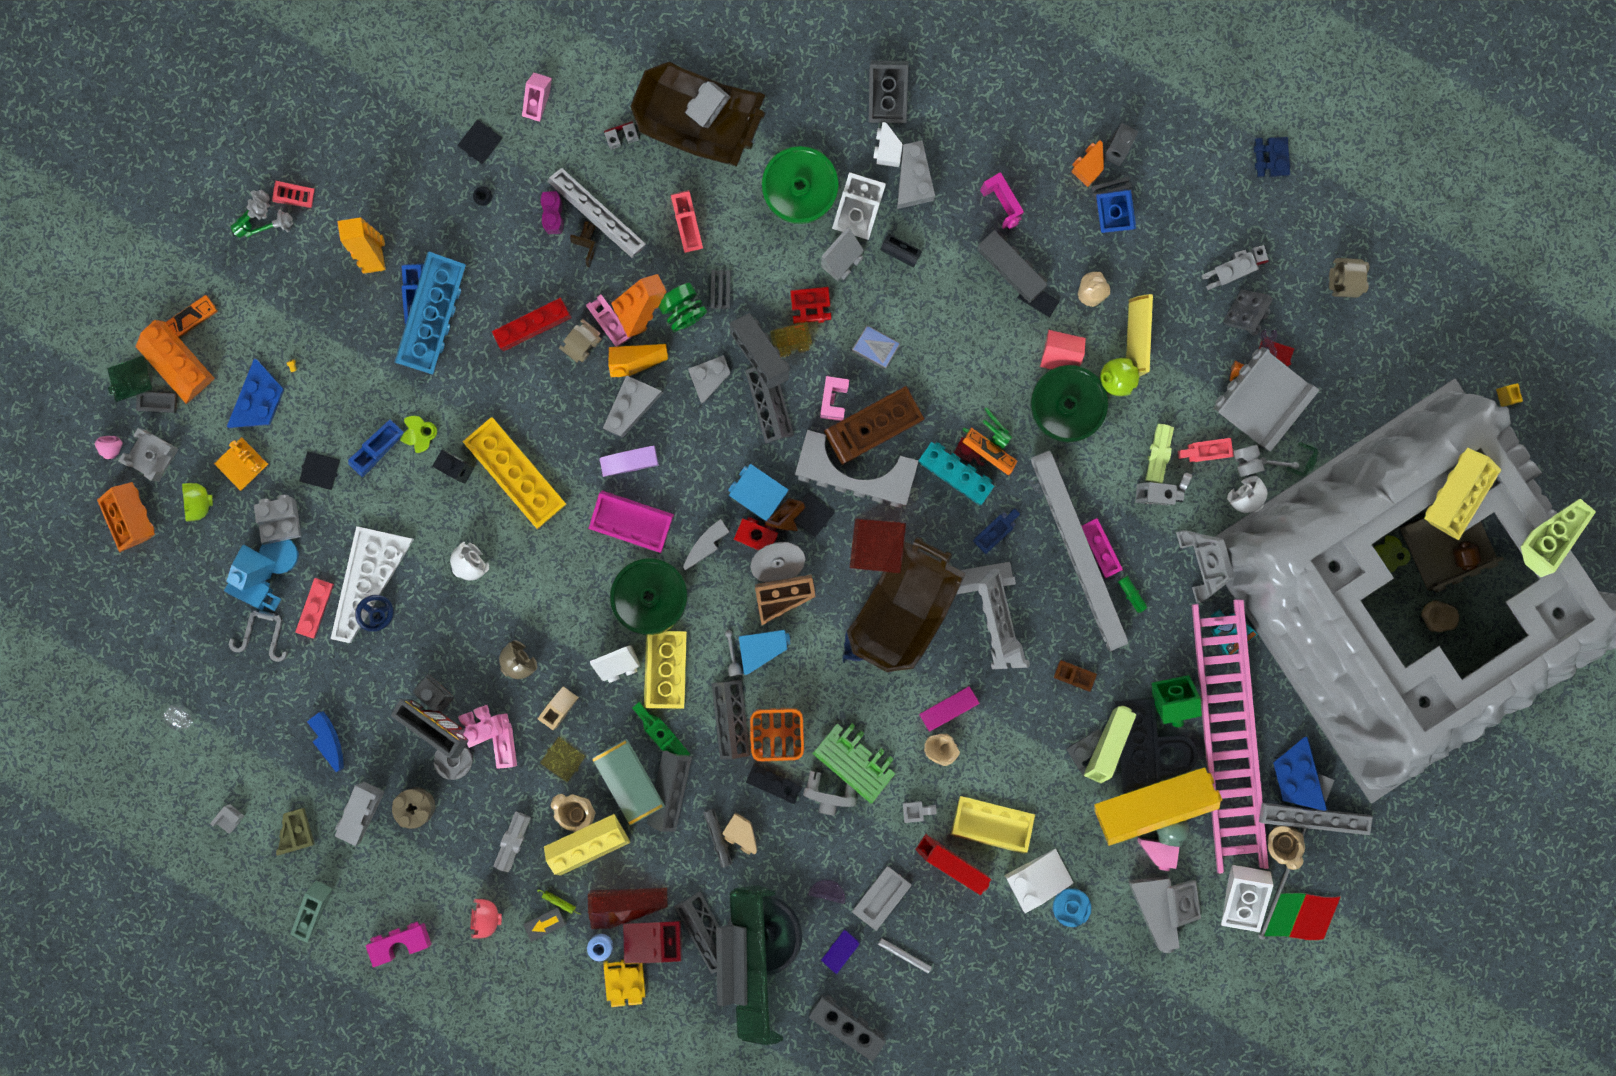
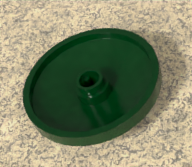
M1075 365L1059 366L1047 372L1036 383L1031 395V413L1038 428L1048 437L1061 442L1081 441L1094 434L1103 424L1108 411L1107 392L1100 379L1091 371Z
M653 558L640 559L625 566L614 579L610 591L611 607L618 621L628 630L641 635H656L671 629L683 616L688 601L686 584L677 569L665 561Z

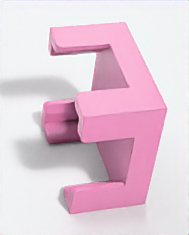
M826 376L820 418L835 421L843 420L845 409L832 407L830 404L834 405L835 393H832V391L847 393L848 379Z

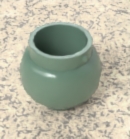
M1185 820L1156 830L1159 835L1158 841L1168 846H1183V842L1190 832L1189 823Z

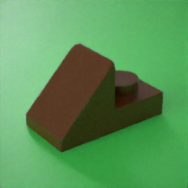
M789 498L765 522L766 525L784 530L798 531L794 519L804 510V503Z

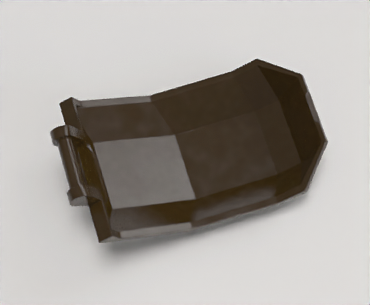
M666 62L644 71L630 105L640 133L695 156L735 167L738 165L743 150L752 149V141L761 119H764L766 114L760 110L765 95L761 92H752L727 86L685 70L671 62ZM707 81L714 82L730 96V99L709 128L702 127L685 113L688 109V103L697 97L699 88L703 83H707Z
M920 537L915 539L913 545L898 538L878 584L856 620L847 630L854 655L885 672L913 669L917 665L943 623L966 575L965 572L949 565L952 558L951 553L935 548L924 542V539ZM920 549H922V550H924V551H926V552H928V553H930V554H932V555H934V556H936V557H938V558H940V559H942V560L940 561V560H938V559L932 557L931 555H929V554H927V553L921 551Z

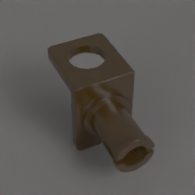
M585 221L581 235L575 236L571 234L570 240L573 244L589 248L586 266L590 268L596 251V243L591 241L596 225L593 223L588 225L589 222Z

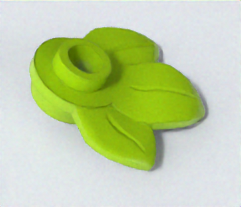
M419 416L404 418V422L409 429L402 435L400 441L407 445H414L416 453L426 451L429 448L430 441L437 435L436 425L432 422H425ZM426 428L431 429V433L429 435L425 434Z
M1387 535L1385 537V544L1374 547L1390 573L1394 572L1398 566L1406 565L1410 561L1411 555L1409 550L1402 547L1400 540L1394 536ZM1398 553L1404 554L1403 560L1397 558Z

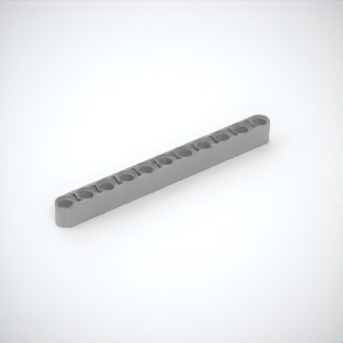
M1050 451L1036 455L1031 458L1033 468L1103 640L1107 642L1105 645L1109 651L1128 644L1126 635L1053 455Z

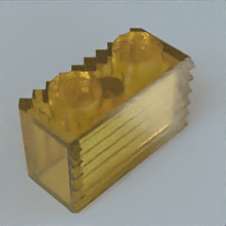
M807 322L770 331L773 347L776 346L778 348L780 357L789 356L791 351L798 350L799 353L810 350L809 347L813 346Z

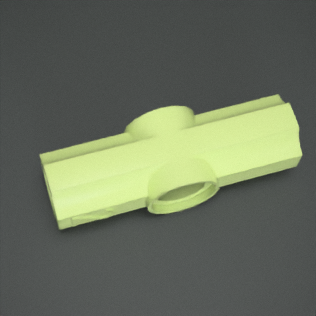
M1157 424L1154 441L1150 446L1152 450L1151 455L1148 456L1149 465L1145 481L1163 483L1166 464L1169 463L1172 449L1170 445L1174 427Z

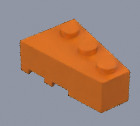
M658 274L640 279L611 303L627 337L646 331L648 321L653 318V311L658 308L666 293V289Z

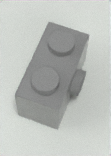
M707 81V83H703L699 88L697 97L688 103V109L685 112L705 128L710 127L730 99V96L714 82Z

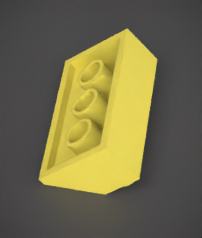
M1467 447L1465 452L1459 456L1455 469L1448 474L1444 487L1438 491L1435 502L1427 509L1424 519L1434 527L1459 540L1501 472V469L1490 457Z
M615 814L544 846L545 858L554 875H563L629 844L630 840Z

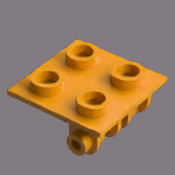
M241 437L237 442L235 440L229 444L231 448L214 463L240 491L268 465Z

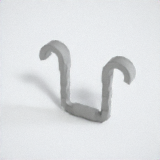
M255 610L250 613L245 636L240 648L235 646L234 639L229 641V647L232 651L242 652L248 646L255 616L271 621L276 620L277 623L269 656L273 661L280 662L285 660L288 652H282L281 657L275 656L277 640L283 620L279 615L275 616L274 613L260 610L257 612Z

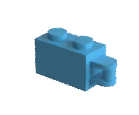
M266 581L243 591L230 583L224 589L229 595L262 611L264 607L275 611L282 600L272 594L273 590L269 587L270 583ZM271 597V598H273V599H272V601H271V603H270V605H269V604H267V602H268L269 598Z

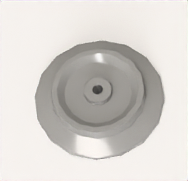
M777 542L760 549L752 558L750 568L753 576L762 582L793 578L803 569L805 556L797 545L789 542Z

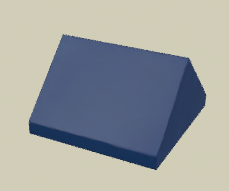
M1124 189L1096 195L1101 233L1136 229L1131 190Z

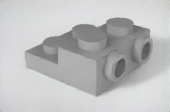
M280 495L277 497L278 500L273 501L261 499L259 504L254 505L255 519L259 525L260 538L263 545L301 537L296 500L289 497V495Z

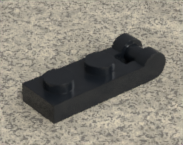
M753 765L746 780V783L792 804L796 803V796L803 787L757 765ZM786 786L791 788L789 795L784 793Z

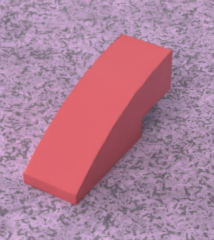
M690 191L671 194L684 253L703 249Z

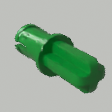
M1129 576L1119 580L1118 584H1120L1125 592V598L1130 600L1137 613L1146 610L1147 606L1138 593L1139 589L1136 590Z

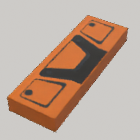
M205 295L165 323L177 337H181L218 312L210 298Z
M972 427L962 441L1007 475H1010L1017 463L1016 459Z

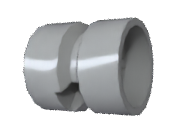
M1258 444L1233 451L1235 461L1239 462L1237 468L1240 477L1265 470L1262 460L1258 459L1260 456Z

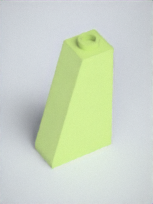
M1118 706L1112 711L1084 772V776L1099 783L1112 778L1136 714L1131 712L1130 708Z

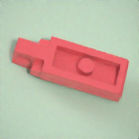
M1231 438L1196 442L1187 445V450L1178 451L1179 459L1189 458L1190 462L1234 457Z

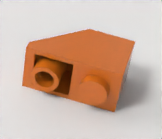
M1100 140L1096 145L1092 143L1085 150L1087 154L1083 158L1079 157L1072 164L1074 166L1072 173L1087 187L1104 170L1103 142Z

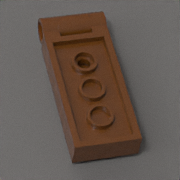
M907 386L827 428L824 430V433L843 465L921 423L925 419ZM867 428L868 433L862 434L861 429Z

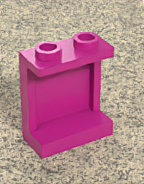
M1000 172L986 180L980 191L984 197L993 191L995 192L1009 216L1004 220L1002 228L1008 227L1012 229L1019 224L1024 211Z

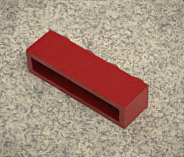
M559 298L491 332L499 348L504 352L572 317L564 301Z

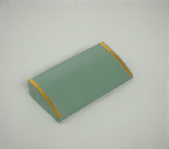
M627 739L592 758L629 825L642 820L665 806Z

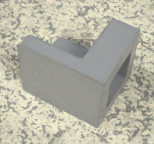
M229 804L222 808L210 824L212 826L219 825L230 834L245 816Z

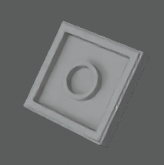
M1189 880L1166 888L1172 927H1179L1201 919L1196 880Z

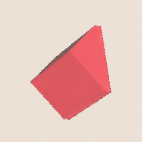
M1048 330L1040 367L1052 370L1064 365L1081 366L1085 354L1086 338Z

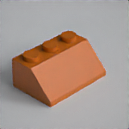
M133 482L111 487L97 499L119 552L145 542L155 535L154 526L149 522L147 510L142 505L139 491Z

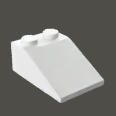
M632 645L590 661L591 666L602 681L608 680L609 683L620 679L619 675L625 672L627 676L638 672L637 667H640Z
M1056 849L1005 875L1024 913L1042 905L1073 884Z
M1232 865L1226 890L1222 926L1260 932L1273 888L1270 871Z

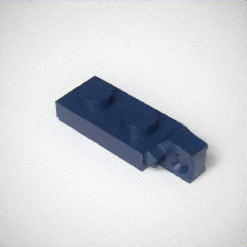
M1013 509L1008 515L1003 512L972 541L986 555L1014 529L1013 527L1016 524L1013 521L1020 513L1016 509Z

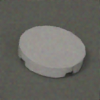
M465 746L459 758L450 759L439 750L435 752L434 767L438 774L445 779L456 780L462 778L470 771L473 763L472 754L467 746Z

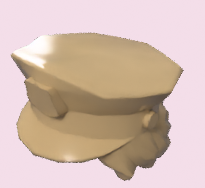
M559 794L553 797L551 802L554 818L564 829L576 832L593 824L596 812L589 799L576 795L565 797V795Z
M1277 825L1273 827V830L1268 835V850L1272 858L1279 864H1286L1288 869H1299L1304 862L1302 858L1305 852L1303 834L1291 826Z

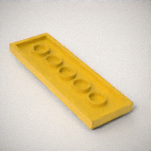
M493 417L488 419L463 441L536 529H539L567 505Z

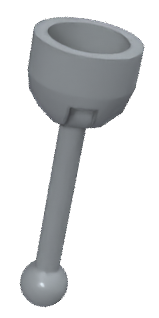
M727 630L725 636L728 638L732 664L728 668L729 677L744 674L743 666L736 662L731 638L732 631Z

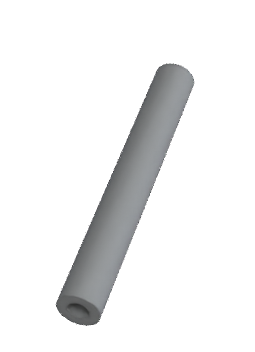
M883 938L880 939L879 946L924 972H930L932 968L930 965Z

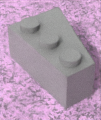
M923 141L903 145L897 209L934 201L935 193Z
M626 375L603 429L623 438L656 400L661 397L663 392Z
M366 782L355 785L350 799L344 808L343 817L336 825L335 830L337 832L335 837L354 846L359 845L385 791Z

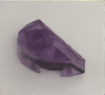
M820 880L812 885L808 892L809 896L845 904L843 888L833 880Z

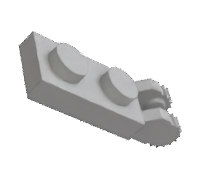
M1248 252L1216 267L1215 270L1203 274L1202 278L1204 280L1211 278L1213 275H1218L1219 281L1206 286L1207 290H1211L1257 271L1259 268L1252 252Z

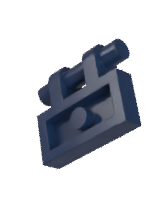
M1288 137L1268 138L1267 146L1263 145V138H1256L1253 148L1254 153H1256L1255 170H1257V177H1265V170L1268 169L1270 177L1289 176ZM1264 153H1268V163L1264 162Z

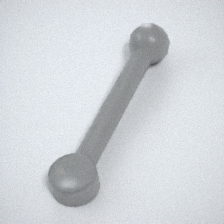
M1264 457L1260 458L1263 465L1272 464L1288 466L1293 469L1299 468L1297 462L1286 463L1266 460Z

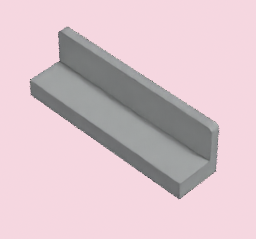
M1010 562L961 570L966 575L957 594L978 591V585L991 569L996 568L1000 570L1003 586L1016 584Z

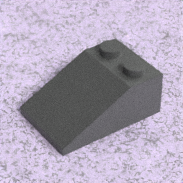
M870 60L869 122L907 123L909 61Z

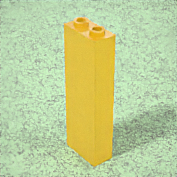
M1204 767L1094 804V810L1108 846L1219 809L1222 797L1220 792L1214 789L1212 774L1207 773Z

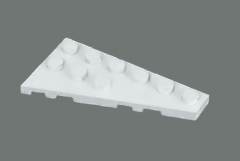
M356 526L331 639L352 643L361 628L355 618L357 605L367 596L381 595L414 539ZM377 600L370 601L367 604L373 608ZM362 609L361 618L364 622L368 616V612Z

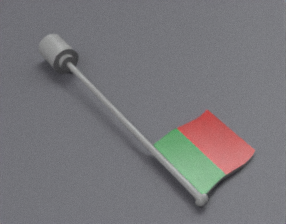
M1318 773L1326 802L1334 780ZM1302 828L1301 833L1303 836L1307 828ZM1286 868L1261 934H1258L1259 939L1263 940L1266 938L1265 936H1286L1304 940L1324 939L1341 896L1323 897L1306 893H1281L1290 869Z

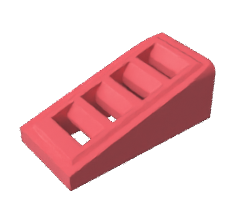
M275 181L272 201L311 208L315 189ZM281 188L285 189L284 197H280ZM289 189L293 190L291 199L288 198ZM297 191H300L299 201L295 200ZM304 192H308L307 202H303Z

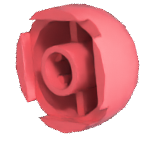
M474 899L473 902L477 903L476 911L472 909L471 929H474L475 934H471V937L476 939L487 938L496 931L497 925H501L502 914L498 913L497 907L493 902L486 899Z

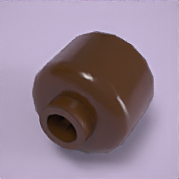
M1470 541L1458 543L1459 546L1453 549L1456 566L1462 568V570L1477 568L1478 564L1481 563L1478 545L1471 544Z

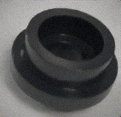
M478 187L473 193V199L478 205L486 206L492 201V192L487 187ZM482 193L486 194L484 200L480 199V194Z

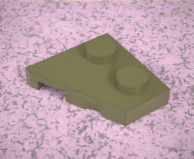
M305 807L284 813L276 855L315 845Z

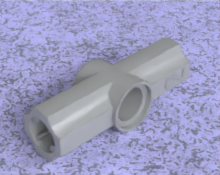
M515 812L509 829L506 830L500 843L501 848L494 863V867L498 870L510 871L516 854L521 849L520 845L525 839L524 835L531 820V817L520 812Z

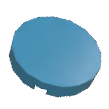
M291 539L266 545L262 544L259 552L275 562L272 573H286L293 569L298 562L299 553Z
M1064 889L1056 895L1053 901L1054 916L1061 924L1067 927H1077L1085 923L1091 914L1089 898L1079 889Z

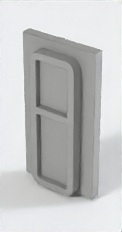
M887 866L852 912L877 931L912 885Z

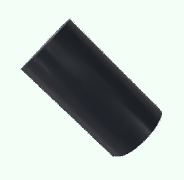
M888 234L880 248V251L913 268L922 253V250L891 234Z

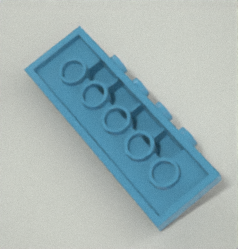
M427 252L394 363L425 373H434L439 353L443 352L445 346L443 342L444 336L450 330L449 319L455 313V299H458L461 293L459 286L466 264Z

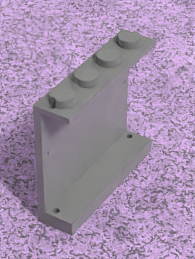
M1261 347L1252 354L1250 362L1240 369L1239 376L1228 384V390L1224 395L1217 398L1213 409L1264 449L1271 452L1319 392V389L1303 380L1273 356L1269 349Z

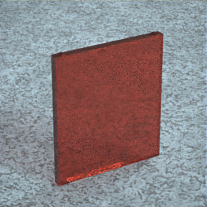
M855 519L850 568L901 573L906 523Z

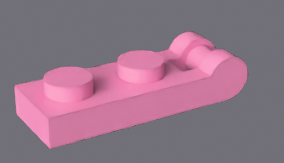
M600 294L596 297L597 300L592 303L589 302L586 304V307L616 347H620L631 339L632 336L627 337L619 318ZM602 305L604 309L598 313L596 309Z

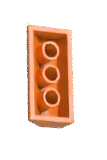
M154 320L141 332L135 347L186 404L215 379L180 338L168 327L165 321Z

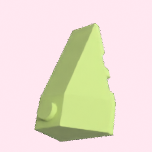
M1578 499L1532 530L1521 545L1525 565L1540 577L1554 573L1596 511L1583 500Z

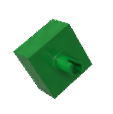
M1189 675L1151 683L1152 697L1155 699V707L1163 724L1172 722L1174 727H1182L1184 720L1202 716L1201 698Z

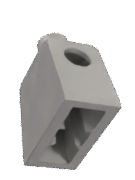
M1153 482L1137 484L1135 503L1167 506L1175 505L1176 502H1183L1184 492L1177 491L1176 485ZM1145 490H1148L1147 496H1144Z

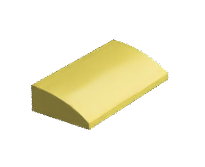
M665 631L656 635H646L645 708L684 709L686 631Z

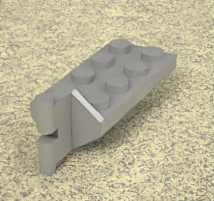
M999 568L991 569L978 585V592L983 600V611L987 617V628L992 637L991 653L993 662L991 663V668L1009 669V663H1011L1012 668H1027L1030 666V662L1025 660L1022 644L1015 637Z

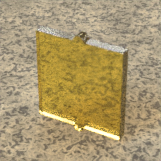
M558 737L552 747L547 749L548 752L540 763L568 782L574 772L579 770L578 767L586 756Z

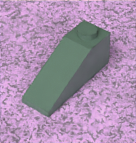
M317 880L312 884L304 895L290 935L308 943L329 901L333 888Z

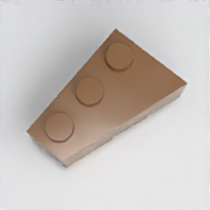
M812 574L755 584L762 625L816 597Z

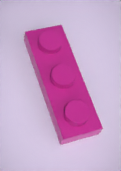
M1096 518L1082 525L1081 527L1092 554L1104 578L1122 571L1123 569L1098 519Z

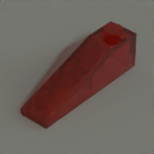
M667 888L590 890L588 893V915L591 929H611L668 907Z

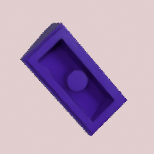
M844 929L821 961L837 974L859 946L860 941Z

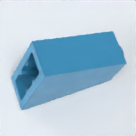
M242 545L231 565L226 582L243 591L270 579L275 562L246 545Z
M785 630L739 636L744 675L751 673L787 650V645L791 644L789 633L785 634Z

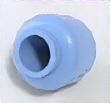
M596 934L587 945V953L595 961H604L613 950V941L606 934Z

